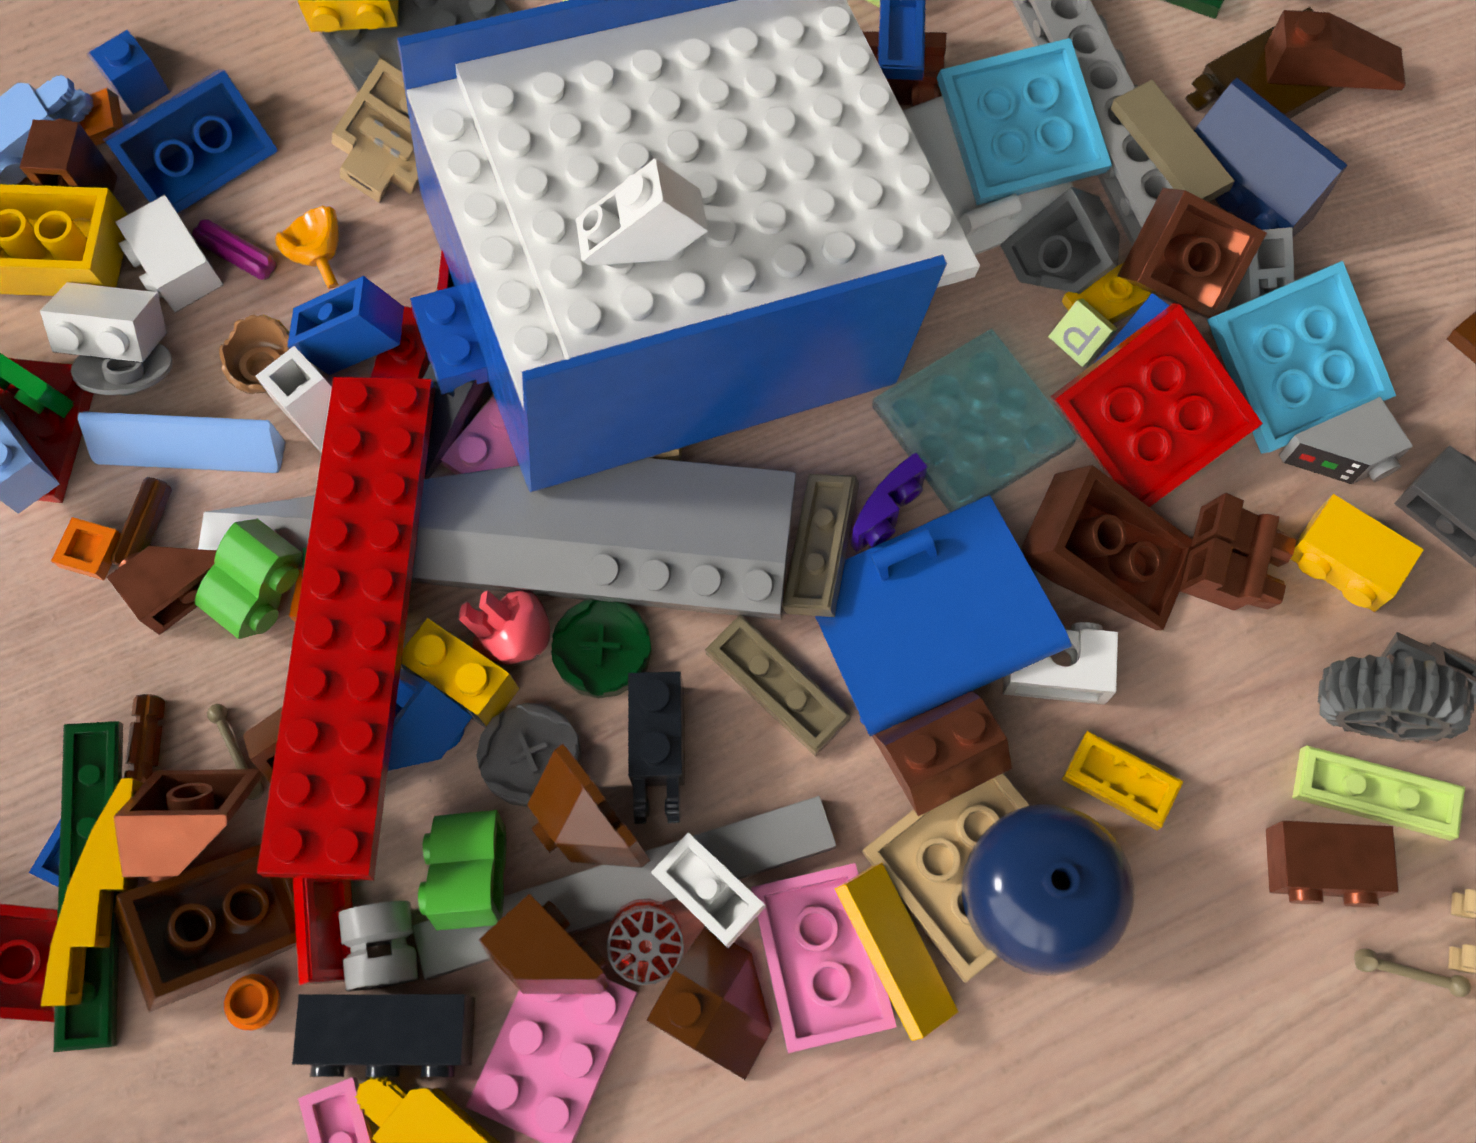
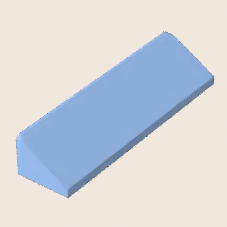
M85 411L83 413L79 412L78 422L92 461L98 465L277 473L281 469L285 440L269 420Z

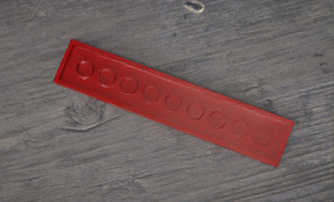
M333 377L257 873L263 877L374 880L436 390L432 379Z

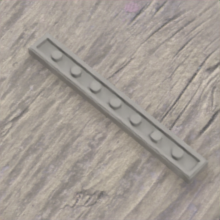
M820 796L693 836L738 880L836 849V843ZM681 840L645 851L650 862L642 868L601 865L504 896L502 918L530 893L541 906L549 900L562 912L570 923V926L565 930L570 935L619 919L635 909L653 908L678 900L651 872ZM430 920L413 925L414 938L424 979L431 980L491 960L479 939L493 926L436 931Z

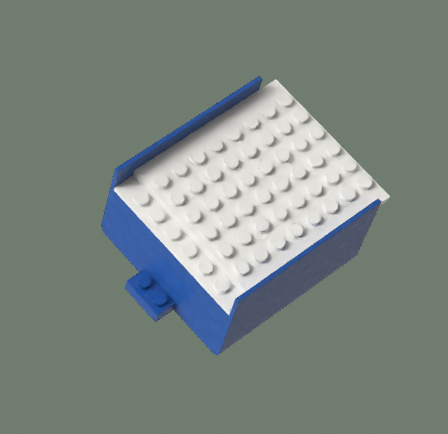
M567 0L397 38L419 187L439 247L443 251L454 285L451 288L410 298L413 315L441 395L452 392L459 386L475 379L477 385L489 381L530 493L896 384L936 289L974 278L980 267L847 0ZM653 159H658L701 190L708 232L669 260L589 266L582 262L576 218Z

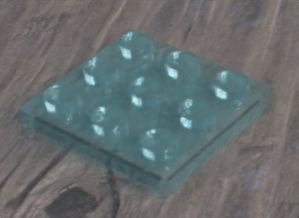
M992 328L873 398V409L906 454L910 457L916 452L928 466L925 479L949 512L988 495L993 496L1074 446L1077 440L1075 434Z

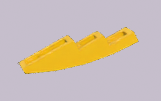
M121 778L94 825L72 875L51 943L41 1006L81 1004L86 949L110 946L114 892H126L137 888L138 877H122L114 815L144 784L134 778Z

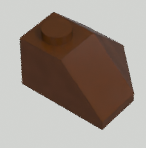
M564 744L556 748L527 804L539 821L531 829L549 853L558 847L571 863L641 868L650 862V859L626 825L620 822V818Z
M704 926L675 968L646 1019L650 1024L746 1080L772 1031L752 953L736 943H733L728 948L706 926Z

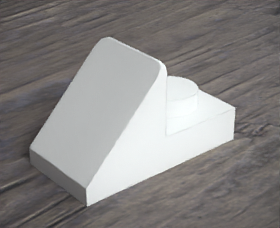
M689 832L651 872L728 948L766 907L760 899Z

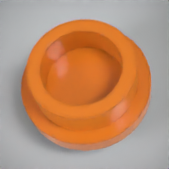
M248 974L240 977L229 987L225 995L224 1011L228 1021L236 1028L247 1031L259 1030L267 1026L279 1011L281 1003L280 991L275 982L264 975Z

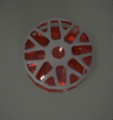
M650 898L636 899L621 906L612 917L607 931L608 959L615 972L626 981L639 985L656 984L668 978L674 972L684 952L681 924L675 912L666 904ZM625 972L633 974L634 978L627 976Z

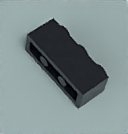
M299 994L292 1065H311L310 1077H344L345 1065H366L365 1077H400V1065H422L421 1077H455V1065H472L475 997L465 994Z

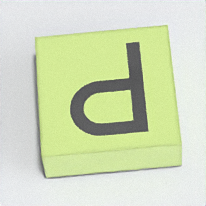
M1078 299L1048 337L1080 366L1085 367L1092 362L1118 328L1087 301Z

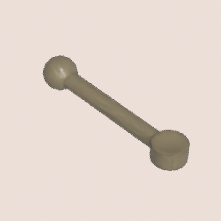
M222 704L212 705L207 711V717L210 722L217 724L236 768L249 769L226 721L228 716L227 708ZM260 781L247 799L256 800L262 796L264 786Z
M1360 949L1354 954L1356 968L1362 972H1372L1376 969L1447 988L1456 997H1465L1471 991V983L1462 975H1454L1449 978L1377 958V954L1371 949Z

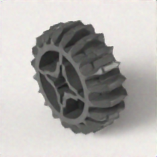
M1370 654L1365 658L1351 656L1345 659V661L1338 660L1333 662L1331 666L1323 669L1322 680L1319 681L1318 703L1320 704V716L1325 718L1326 722L1332 726L1342 727L1344 732H1356L1365 736L1393 739L1398 742L1401 740H1412L1418 743L1422 740L1437 742L1442 738L1451 739L1468 731V725H1470L1472 713H1474L1475 696L1472 695V683L1467 680V676L1459 671H1455L1448 665H1436L1432 660H1414L1411 656L1398 658L1390 654L1387 657H1375Z

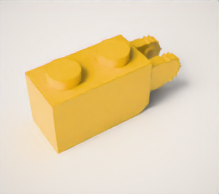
M370 1077L369 1080L359 1084L357 1095L354 1097L357 1098L356 1104H359L360 1109L365 1110L364 1114L380 1127L372 1137L377 1143H501L439 1088H422L407 1092L400 1085H395V1081H390L389 1078L379 1077L375 1079V1077Z

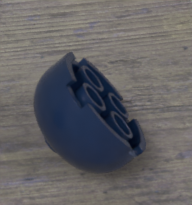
M1038 804L1016 809L1004 815L981 835L964 866L962 900L967 919L974 933L987 950H991L999 958L1021 969L1023 972L1044 976L1062 975L1094 964L1108 954L1120 941L1133 911L1134 882L1124 851L1113 835L1098 821L1069 807ZM1051 878L1060 881L1069 880L1067 891L1056 889L1051 882Z

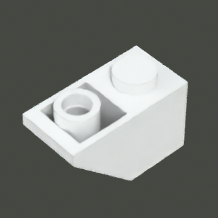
M656 158L635 174L630 175L621 185L595 205L587 208L582 215L576 218L582 262L589 266L666 261L708 232L701 190Z
M293 346L258 373L256 378L278 407L322 453L332 387L299 350Z

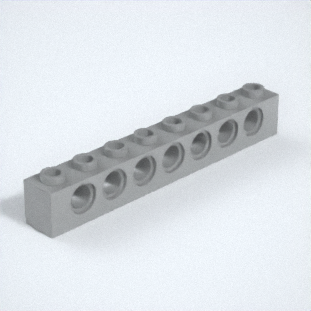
M1012 0L1034 46L1071 38L1112 164L1106 173L1097 176L1133 246L1162 188H1174L1111 110L1115 98L1138 87V85L1133 84L1126 71L1124 56L1120 50L1115 49L1108 35L1106 21L1102 15L1097 14L1091 0Z

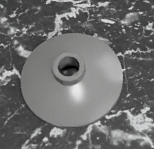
M159 343L143 363L79 355L72 364L71 373L74 382L88 392L101 395H131L163 380L171 371L173 361L169 350Z

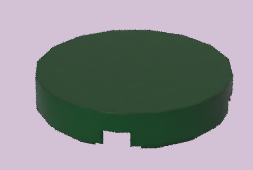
M595 599L584 600L566 611L555 625L552 635V662L563 682L577 693L594 698L618 696L627 691L628 673L646 672L652 654L648 627L640 614L624 602L598 601Z

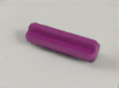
M209 219L200 220L198 226L193 228L192 236L196 239L197 244L254 277L266 280L271 272L275 271L276 262L270 254Z

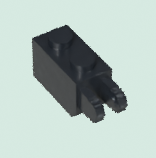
M681 671L628 673V777L633 786L635 824H647V818L650 815L648 786H667L665 816L668 819V823H680V785H685L684 685Z

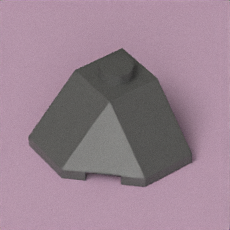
M1070 187L1001 243L1000 246L1019 282L1081 294L1118 266L1120 233L1099 196Z

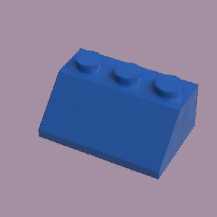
M224 69L216 70L103 139L149 203L165 195L177 213L278 151Z

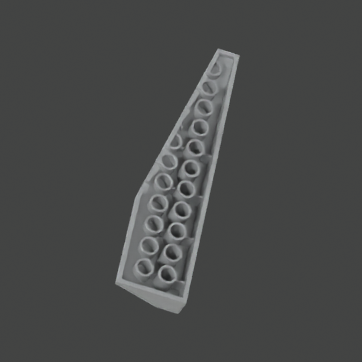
M645 458L531 493L528 490L519 465L424 479L412 583L510 593L525 590L540 596L579 600L595 599L608 602L616 601L624 602L628 605L736 616L741 614L746 617L781 620L796 472ZM315 495L205 511L198 549L217 550L225 533L234 522L258 518L302 552L301 561L298 566V570H302L303 548H307Z

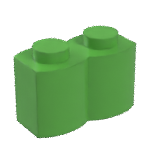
M258 518L234 522L225 533L217 548L215 564L207 572L198 588L195 605L238 639L263 634L274 625L279 616L277 609L280 604L281 593L289 590L299 576L298 566L301 561L302 552Z
M498 810L434 816L431 833H425L423 837V857L426 865L430 866L426 882H421L418 888V905L421 914L428 917L436 931L494 926L502 919L504 905L503 874L506 864L507 837L506 826Z

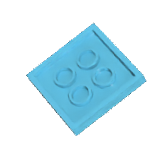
M1071 38L940 70L937 81L977 206L1000 200L1012 194L1021 195L1103 174L1112 166Z
M1343 261L1207 319L1229 376L1263 423L1252 432L1261 454L1286 446L1294 435L1376 398L1381 397L1383 401H1386L1396 396Z

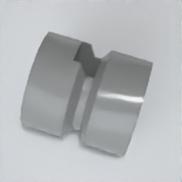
M391 901L374 903L339 912L341 944L351 949V954L343 960L346 991L383 988L419 979L416 949L407 945L406 939L414 932L411 902ZM390 944L391 955L368 959L367 947Z

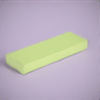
M1306 745L1300 749L1292 799L1452 841L1459 838L1465 787Z

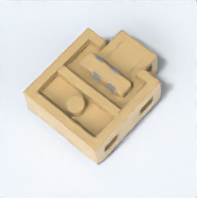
M381 58L333 130L331 143L348 154L340 167V178L378 203L392 183L410 195L419 183L403 75L401 71Z

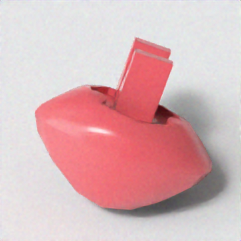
M487 590L481 594L479 608L483 611L473 609L468 602L461 605L459 620L475 634L472 648L494 663L512 665L531 660L539 656L550 641V622L546 610L533 592L525 590L514 591L506 594L499 601Z

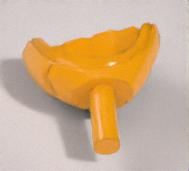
M322 205L318 208L310 209L303 216H299L283 232H277L275 244L293 262L306 266H318L328 289L338 286L336 277L328 262L335 256L338 246V220L333 207Z

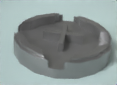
M529 702L516 705V708H511L506 712L502 711L493 717L480 736L476 756L481 776L489 789L504 801L512 805L528 807L527 804L556 748L564 744L580 764L582 754L578 735L567 718L548 705Z

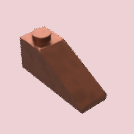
M1283 10L1265 45L1267 83L1400 91L1406 85L1402 48L1330 12Z

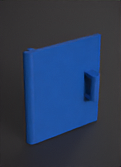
M990 495L846 559L835 617L815 616L860 714V721L865 725L869 736L1072 647L1063 624Z

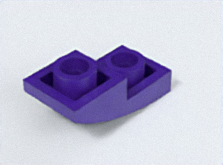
M916 452L900 463L884 478L863 506L853 527L851 547L856 553L867 545L874 547L886 542L896 531L894 527H896L900 510L896 503L900 507L905 506L916 499L923 491L922 486L928 466Z

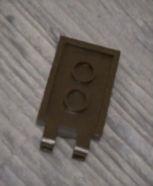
M1308 7V8L1304 9L1303 11H1313V10H1312L1310 7ZM1274 26L1206 64L1202 75L1192 82L1196 90L1188 94L1185 100L1195 111H1200L1211 102L1217 100L1230 83L1238 78L1282 114L1291 119L1345 87L1267 83L1265 45L1275 28Z

